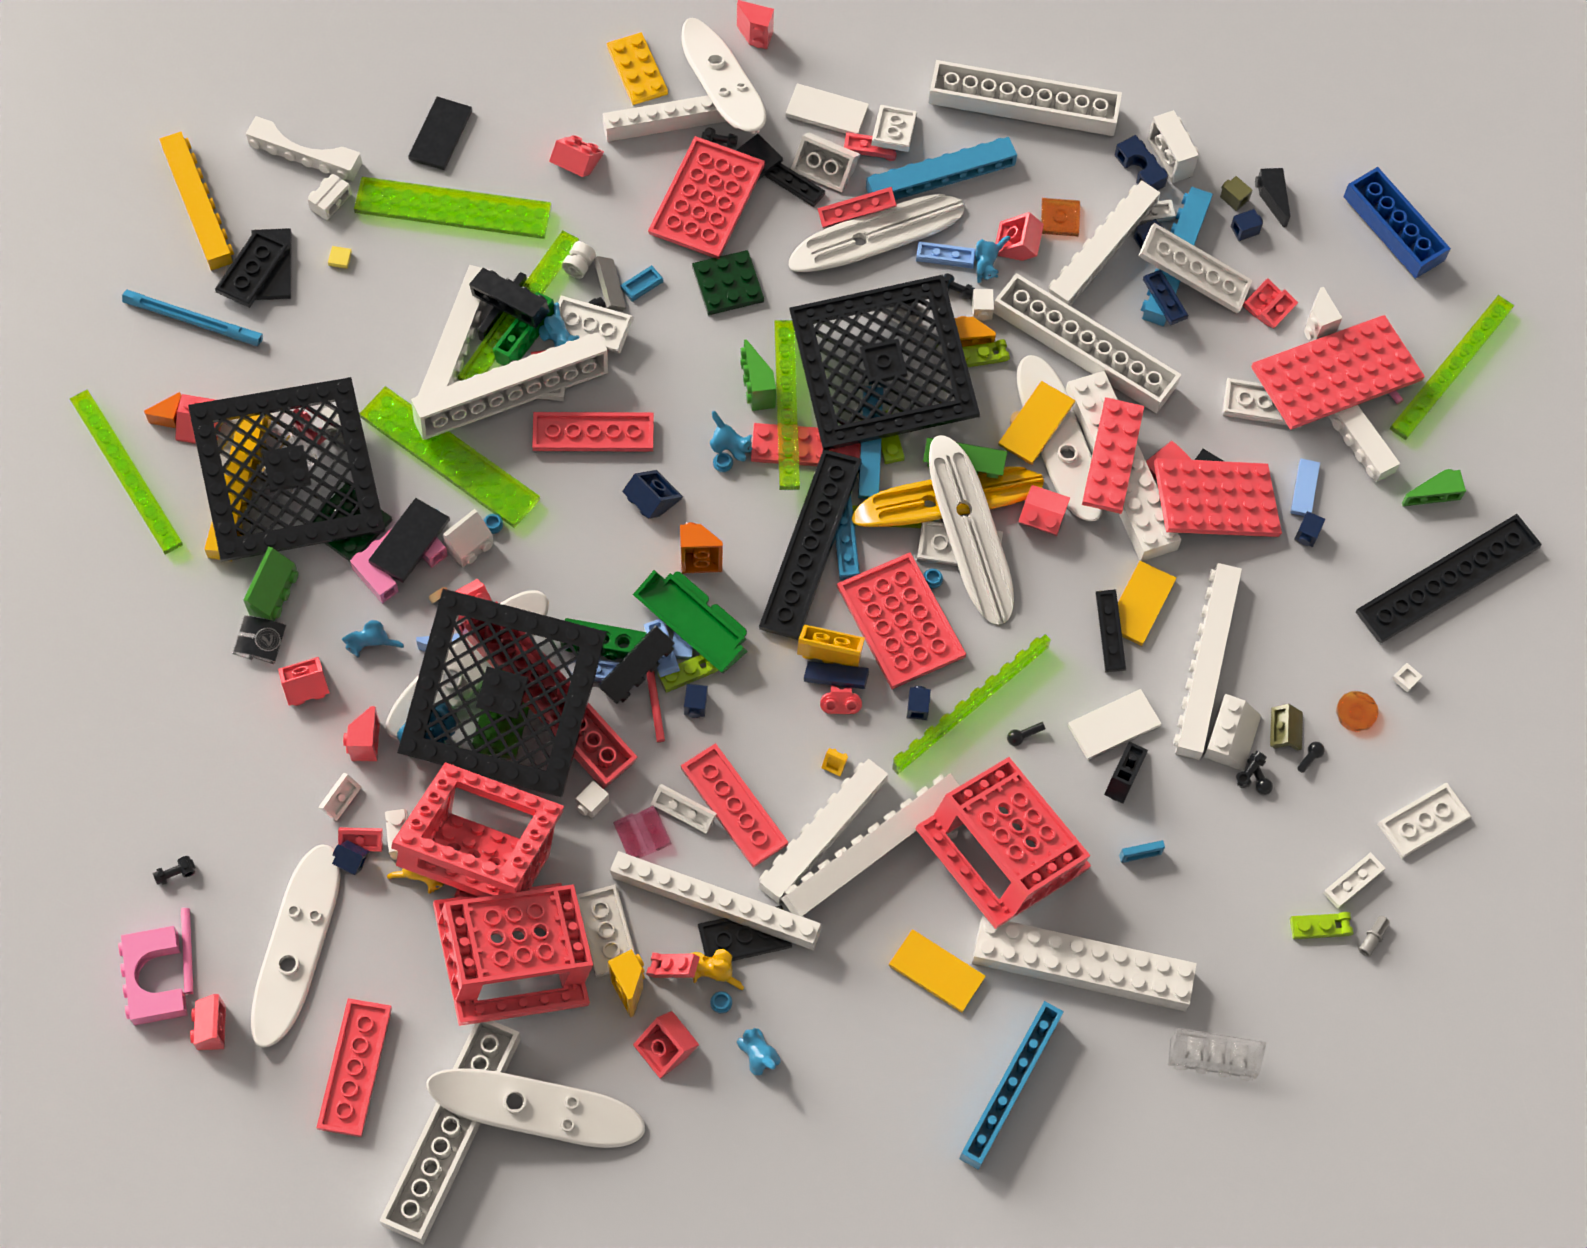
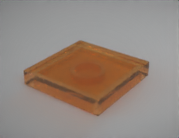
M1042 198L1041 222L1044 224L1042 234L1079 237L1080 201Z

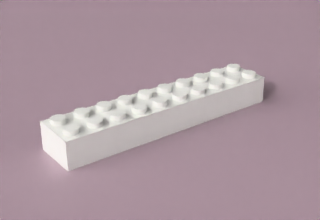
M936 60L928 104L1114 136L1122 92Z
M1017 273L994 301V314L1091 374L1105 371L1112 387L1156 414L1178 386L1181 377L1180 373Z
M598 332L574 341H568L558 347L549 348L544 352L532 354L519 361H513L508 365L493 368L491 371L483 374L474 375L469 379L457 381L452 385L438 388L433 392L418 395L411 399L414 423L422 439L426 440L541 398L543 394L555 393L560 391L562 387L568 388L607 374V348Z
M1105 371L1069 381L1066 387L1067 395L1075 400V404L1072 407L1092 455L1105 397L1118 400ZM1137 443L1123 511L1119 516L1139 560L1145 561L1177 551L1181 538L1179 533L1166 532L1159 490Z
M982 915L972 964L1184 1012L1190 1005L1197 964L1007 921L995 929L984 915Z
M495 1021L475 1023L453 1069H481L505 1073L521 1040L520 1033ZM436 1103L380 1218V1223L383 1227L421 1244L425 1243L481 1123L454 1114Z

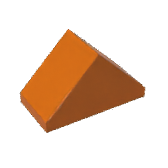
M178 392L144 410L150 424L176 428L177 410L182 397L181 393Z

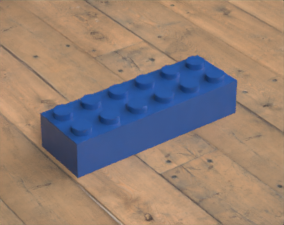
M1379 167L1374 168L1348 184L1343 197L1415 279L1446 260L1451 248Z

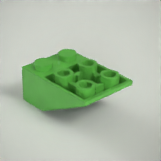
M745 339L744 347L740 348L741 369L744 371L743 383L747 389V404H751L752 411L773 409L776 405L774 372L749 341Z

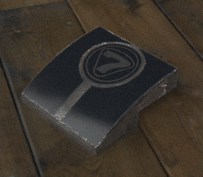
M244 615L232 654L249 660L256 658L274 665L287 625L265 618Z

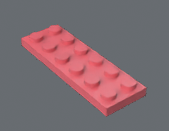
M1105 397L1082 505L1122 514L1144 406Z
M533 412V451L653 452L654 413Z
M754 423L751 462L804 466L818 465L823 448L817 427ZM860 443L829 451L860 458Z
M716 743L681 765V770L708 807L717 813L716 818L753 868L788 845L787 839Z
M348 998L316 1127L317 1130L362 1137L392 1011L391 1005Z

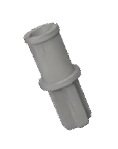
M1379 916L1371 930L1366 932L1367 937L1358 949L1363 955L1370 957L1378 942L1383 940L1382 936L1390 924L1386 917Z

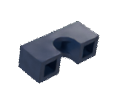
M1134 135L1117 144L1114 155L1125 169L1132 165L1143 169L1138 173L1137 185L1142 180L1157 191L1166 186L1168 179L1167 171L1158 164L1156 157L1147 150L1142 140H1139Z

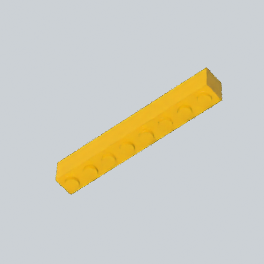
M182 132L159 138L210 270L232 264L231 256L234 255L231 244H226L225 240L228 237L225 229H220L219 225L222 224L218 213L214 214L213 212L216 207L213 199H208L207 194H210L206 182H201V179H204L200 167H195V164H198L194 152H189V149H192L189 139H184Z
M260 415L251 416L250 418L256 421ZM264 416L260 424L268 429L271 420ZM244 420L239 427L248 432L252 424ZM256 427L251 435L260 440L265 433ZM236 431L233 440L240 443L244 436ZM248 439L243 446L252 452L257 444ZM233 445L231 446L230 455L236 449ZM260 447L256 452V455L262 458V454L260 453L262 447ZM240 450L235 458L244 463L249 455ZM252 458L247 466L256 471L257 464L260 465V462ZM231 462L227 470L236 474L240 466ZM243 470L239 477L248 482L252 474ZM224 474L226 485H228L232 478ZM237 481L231 487L237 493H240L244 488ZM248 489L243 497L251 500L252 491ZM228 493L230 504H232L236 497ZM240 500L235 508L244 513L247 509V504ZM233 513L235 524L237 523L240 517ZM211 522L204 550L208 558L220 560L213 522ZM241 523L239 528L243 530V524Z

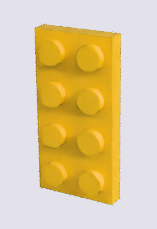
M642 32L607 43V49L632 105L668 95V89Z

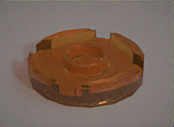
M1351 691L1344 694L1336 707V715L1341 725L1354 732L1370 729L1376 722L1379 714L1378 705L1375 700L1367 693L1361 691Z

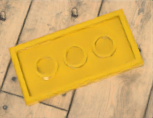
M1041 381L998 442V445L1033 465L1075 404V400Z
M1139 561L1118 601L1123 638L1143 646L1176 581V577Z
M913 929L889 963V967L961 1013L986 977Z

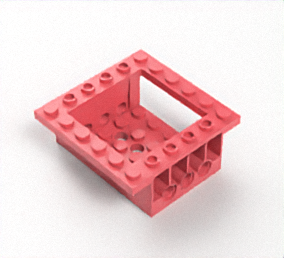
M1010 757L947 793L934 815L918 824L915 828L995 929L1091 867L1087 861L1090 854ZM998 807L1006 808L1008 814L1001 813ZM964 824L1011 881L1000 899L997 898L947 836L949 832ZM1012 824L1020 825L1022 830H1015ZM1026 840L1033 841L1035 847L1028 846Z
M445 762L392 841L391 848L398 851L396 866L478 897L529 891L550 855L555 825L563 813L564 806ZM457 787L533 815V818L521 838H517L452 814L455 789Z
M562 883L535 886L531 887L529 891L515 892V894L507 893L486 897L470 895L434 900L433 907L459 1026L589 1005L590 1001L585 981L593 967V962L574 884L562 886ZM541 928L545 931L546 935L543 937L537 936L534 929ZM520 931L523 933L524 938L517 940L513 937L512 933ZM498 934L502 937L503 941L495 943L492 941L491 935ZM559 973L562 988L478 1001L482 986L485 984Z

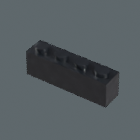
M482 268L469 283L472 296L534 328H537L550 312L547 300L542 295H536L526 287L516 285L512 280L499 276L493 270L489 271Z
M655 625L598 684V687L616 704L619 701L623 703L631 695L629 691L634 686L639 687L645 680L643 676L648 671L652 673L659 666L658 660L663 655L667 657L674 650V641Z

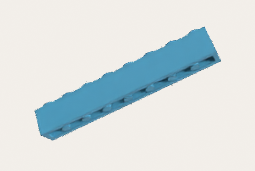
M1009 137L998 138L992 142L980 143L977 146L963 148L954 153H945L940 157L928 158L919 163H911L905 167L890 169L888 172L873 174L867 177L866 190L868 193L892 187L895 200L1015 166L1017 153Z
M1191 187L1189 194L1185 193L1182 199L1183 209L1179 208L1176 219H1178V223H1173L1170 232L1194 246L1213 194ZM1162 270L1176 294L1181 281ZM1148 289L1147 295L1150 297L1148 301L1144 300L1141 311L1144 314L1142 319L1164 327L1167 319Z
M1046 1001L1043 1002L960 1155V1160L977 1170L980 1169L1064 1011Z

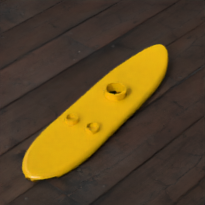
M1005 467L1003 476L999 475L998 479L986 477L987 473L979 472L978 474L989 509L1000 508L1026 500L1032 485L1042 488L1044 484V478L1041 474L1027 470L1025 467ZM932 480L901 485L874 494L862 502L852 516V522L862 527L902 526L942 519ZM924 501H932L936 506L926 507ZM960 504L956 507L959 515L970 513V508L966 504Z

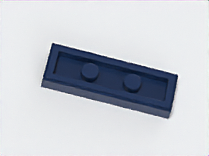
M1161 269L1143 277L1144 283L1170 326L1188 319V313Z
M808 661L804 682L865 689L869 668Z

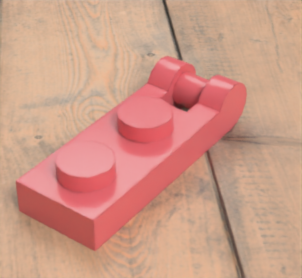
M846 133L845 148L860 155L881 157L888 161L896 160L897 152L894 149H882V147L871 146L873 136Z
M652 953L650 959L652 963L648 967L646 975L653 978H694L700 957L696 954Z

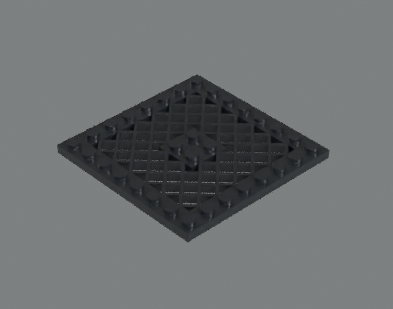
M943 274L789 308L823 449L831 450L980 417ZM919 303L927 307L923 313L915 309ZM899 308L907 311L904 317L896 314ZM930 310L932 312L933 319L927 316ZM880 312L888 315L885 321L877 318ZM911 314L919 317L916 323L908 320ZM861 316L869 319L865 326L857 322ZM892 318L900 322L896 328L889 325ZM842 320L849 323L846 330L838 326ZM923 320L931 324L928 330L920 327ZM873 322L881 326L877 332L869 328ZM823 324L830 328L826 334L819 330ZM904 325L912 328L909 334L900 331ZM853 327L861 330L858 336L850 333ZM935 327H936V331H937V335H938V336H936L935 334L931 333V332L934 330ZM884 329L892 332L889 339L881 335ZM834 331L842 334L839 340L830 337ZM916 331L924 335L920 341L912 337ZM865 333L873 337L869 343L862 339ZM816 335L822 338V341L819 343V345ZM897 335L904 339L901 345L899 342V338L895 339ZM846 337L854 341L850 347L843 344ZM927 338L935 341L932 348L924 344ZM827 341L834 345L831 351L823 348ZM908 342L916 345L913 352L905 348ZM858 344L862 345L860 347L861 353L854 350ZM939 345L941 346L942 353L936 350ZM838 348L846 351L843 358L835 354ZM920 348L928 352L925 358L917 355ZM821 353L827 356L824 361H822ZM903 354L909 356L906 362H904ZM850 355L858 358L855 364L846 361ZM932 355L940 359L937 365L929 362ZM831 359L839 362L835 369L827 365ZM913 359L921 363L917 369L909 365ZM862 361L864 364L865 371L859 368V365ZM944 361H945V365H946L947 371L944 370V369H942V368H940V367L942 366V364L944 363ZM843 365L851 369L847 375L839 372ZM925 366L933 370L929 376L921 372ZM825 370L831 373L828 379L826 378ZM907 371L913 374L910 380L905 378L908 377ZM855 372L862 375L859 382L851 378ZM937 372L945 376L941 383L933 379ZM835 376L843 380L840 386L832 383ZM917 377L925 380L922 387L914 383ZM866 379L869 385L873 384L871 389L863 385ZM948 380H950L951 388L945 385ZM898 381L906 385L902 391L894 387ZM847 383L855 386L851 393L843 389ZM929 383L938 387L934 393L926 390ZM878 385L886 389L883 395L875 392ZM910 387L918 391L914 398L906 394ZM829 388L835 390L832 397ZM859 389L867 393L863 400L855 396ZM941 390L949 394L946 400L938 397ZM890 392L898 395L895 402L887 398ZM839 394L847 397L844 404L836 400ZM922 394L930 398L926 405L918 401ZM871 396L879 400L875 406L867 402ZM902 399L910 402L907 409L899 405ZM852 400L859 404L856 410L848 407ZM883 403L891 407L887 413L879 409ZM833 405L840 408L836 415ZM914 405L919 407L917 409H912ZM863 407L871 411L868 417L860 414ZM895 409L899 411V413L892 414ZM844 411L852 415L848 422L840 418ZM875 414H878L880 416L873 418Z
M351 377L188 405L221 562L263 555L268 547L279 552L385 532ZM320 405V407L317 410H315L311 406ZM325 406L334 411L329 418L321 413ZM300 408L297 414L291 411L292 409ZM305 409L314 414L309 422L300 417ZM274 412H280V413L277 415V417H275V416H273V415L270 414V413H274ZM284 413L293 417L289 425L280 420ZM337 414L340 425L333 421ZM260 415L256 421L250 418L251 416ZM264 416L273 421L268 429L260 424ZM317 417L326 422L322 429L313 425ZM239 419L236 424H233L229 420ZM244 420L252 424L248 432L239 427ZM296 421L305 425L301 433L292 428ZM223 424L232 428L227 436L218 431ZM276 424L285 429L281 436L272 432ZM329 425L338 430L334 437L325 432ZM256 427L265 433L260 440L251 435ZM309 428L318 433L313 441L305 436ZM236 431L244 436L240 443L231 439ZM289 432L297 436L293 444L284 439ZM341 433L343 435L344 444L337 440ZM216 435L223 439L219 447ZM268 436L277 440L272 448L263 443ZM321 436L330 441L326 448L317 444ZM248 439L257 444L252 452L243 446ZM301 439L309 444L306 451H304L303 445H298ZM227 443L236 447L231 455L223 450ZM281 443L287 446L286 448L277 449ZM333 444L342 448L338 456L329 451ZM260 447L267 450L262 452L263 458L256 455ZM313 447L322 452L317 460L309 455ZM240 450L249 455L244 463L235 458ZM345 452L347 453L349 463L341 459ZM220 454L228 459L223 466ZM325 455L334 460L330 467L321 463ZM252 458L261 463L256 471L247 466ZM307 460L314 464L310 471L308 469ZM231 462L240 466L236 474L227 470ZM337 463L347 468L342 475L333 470ZM264 466L266 469L267 478L260 474ZM317 467L326 471L322 479L313 474ZM243 470L252 474L248 482L239 477ZM349 471H351L353 482L345 478ZM224 474L232 478L228 485H226ZM330 474L339 479L334 487L325 482ZM256 477L265 482L260 490L251 485ZM311 479L318 483L314 490L307 487L311 485ZM235 481L244 486L240 493L231 489ZM342 482L351 487L347 494L337 489ZM268 485L270 493L276 492L272 498L264 493ZM321 486L330 490L326 498L317 493ZM297 488L293 494L287 491L288 489ZM248 489L257 494L252 502L243 497ZM301 489L310 494L305 502L296 497ZM354 490L357 501L350 498V495ZM228 493L236 497L232 504H230ZM281 493L290 498L285 506L276 501ZM334 493L343 498L338 506L329 501ZM260 497L269 501L265 509L256 505ZM313 497L323 502L318 510L309 505ZM240 500L249 505L244 513L235 508ZM293 501L302 506L298 513L289 509ZM346 501L355 506L350 514L342 509ZM272 505L281 509L277 517L268 512ZM326 505L335 510L330 518L321 512ZM252 508L261 513L256 521L247 516ZM305 509L314 513L310 521L301 516ZM359 509L360 514L355 515V513ZM285 512L294 517L289 525L280 520ZM338 512L345 516L342 518L334 519ZM233 513L240 517L236 524L234 523ZM264 516L273 521L268 529L260 524ZM318 516L325 520L320 522H314ZM243 520L253 525L248 533L239 528ZM297 520L303 523V525L294 526ZM276 524H279L283 527L281 529L273 530ZM256 527L263 531L260 533L252 534Z
M443 588L397 753L444 765L446 762L484 777L563 797L607 632ZM459 615L465 616L464 618L457 621ZM472 619L484 621L485 623L476 627ZM468 620L473 630L463 635L459 625ZM492 624L506 628L496 632ZM489 626L493 635L483 640L479 631ZM456 629L460 637L452 641ZM512 629L525 632L526 634L517 638ZM509 631L513 641L504 646L499 636ZM475 633L480 643L471 648L466 638ZM533 635L547 639L537 644ZM530 637L534 646L524 651L520 641ZM496 639L501 648L491 653L486 644ZM553 640L566 643V645L558 649ZM463 641L467 650L457 655L453 646ZM550 642L554 652L545 657L540 647ZM516 644L521 654L511 659L506 649ZM483 646L488 656L478 661L473 651ZM574 646L580 647L579 653H577ZM570 647L575 657L565 662L560 653ZM450 649L454 658L446 662ZM537 650L542 659L531 664L527 654ZM503 652L508 661L498 666L493 657ZM470 654L474 664L465 668L460 659ZM557 655L562 665L552 670L547 660ZM524 657L528 667L519 672L514 662ZM490 659L495 668L487 666L484 672L480 664ZM576 661L572 675L568 665ZM457 662L462 671L452 676L447 666ZM544 662L549 672L539 677L534 668ZM511 665L515 674L503 671L502 669ZM477 667L482 676L472 682L467 672ZM565 668L569 678L560 683L554 673ZM531 670L536 680L528 684L529 677L521 675ZM443 671H445L448 679L441 682ZM464 674L469 684L459 689L455 679ZM552 676L556 685L546 690L542 680ZM483 681V682H482V686H481V690H480V693H479L478 690L476 689L475 685H476L477 683ZM451 682L456 691L446 697L441 687ZM570 682L568 693L566 695L562 686ZM538 683L543 693L533 698L528 688ZM472 688L476 697L466 702L462 692ZM559 688L564 698L554 703L549 694ZM439 691L443 699L435 703ZM526 692L530 701L522 705L523 698ZM458 695L463 705L453 709L449 700ZM546 696L551 706L541 711L536 701ZM477 701L476 708L483 710L474 715L469 705ZM565 702L562 715H560L556 707ZM446 703L450 712L440 717L436 707ZM533 704L537 714L528 719L523 709ZM466 708L470 718L461 723L456 713ZM553 709L558 719L548 724L543 714ZM433 711L437 720L429 724ZM490 712L498 713L504 716L494 721ZM486 713L491 723L481 728L477 718ZM519 713H521L525 721L515 726L510 717L518 719ZM453 716L457 726L448 730L443 720ZM540 717L545 727L535 732L530 722ZM507 719L511 729L502 734L497 724ZM473 721L478 731L468 736L463 726ZM439 723L445 733L435 738L430 728ZM559 723L555 736L551 727ZM527 724L532 734L522 739L517 729ZM494 727L498 737L488 741L484 731ZM460 728L465 738L455 743L450 734ZM548 730L552 740L543 745L538 735ZM426 732L428 733L431 740L425 738ZM514 732L519 742L509 747L504 737ZM480 734L485 744L476 749L471 739ZM447 736L451 745L437 741ZM535 738L539 748L529 752L525 742ZM501 739L506 749L496 754L491 745ZM467 742L471 750L459 748L458 746ZM553 744L552 752L549 757L545 748ZM521 745L526 755L516 760L511 750ZM488 747L492 756L478 752ZM542 750L547 760L537 766L532 756ZM508 753L513 762L500 759L499 757ZM529 758L533 767L519 763ZM548 764L546 771L540 769Z

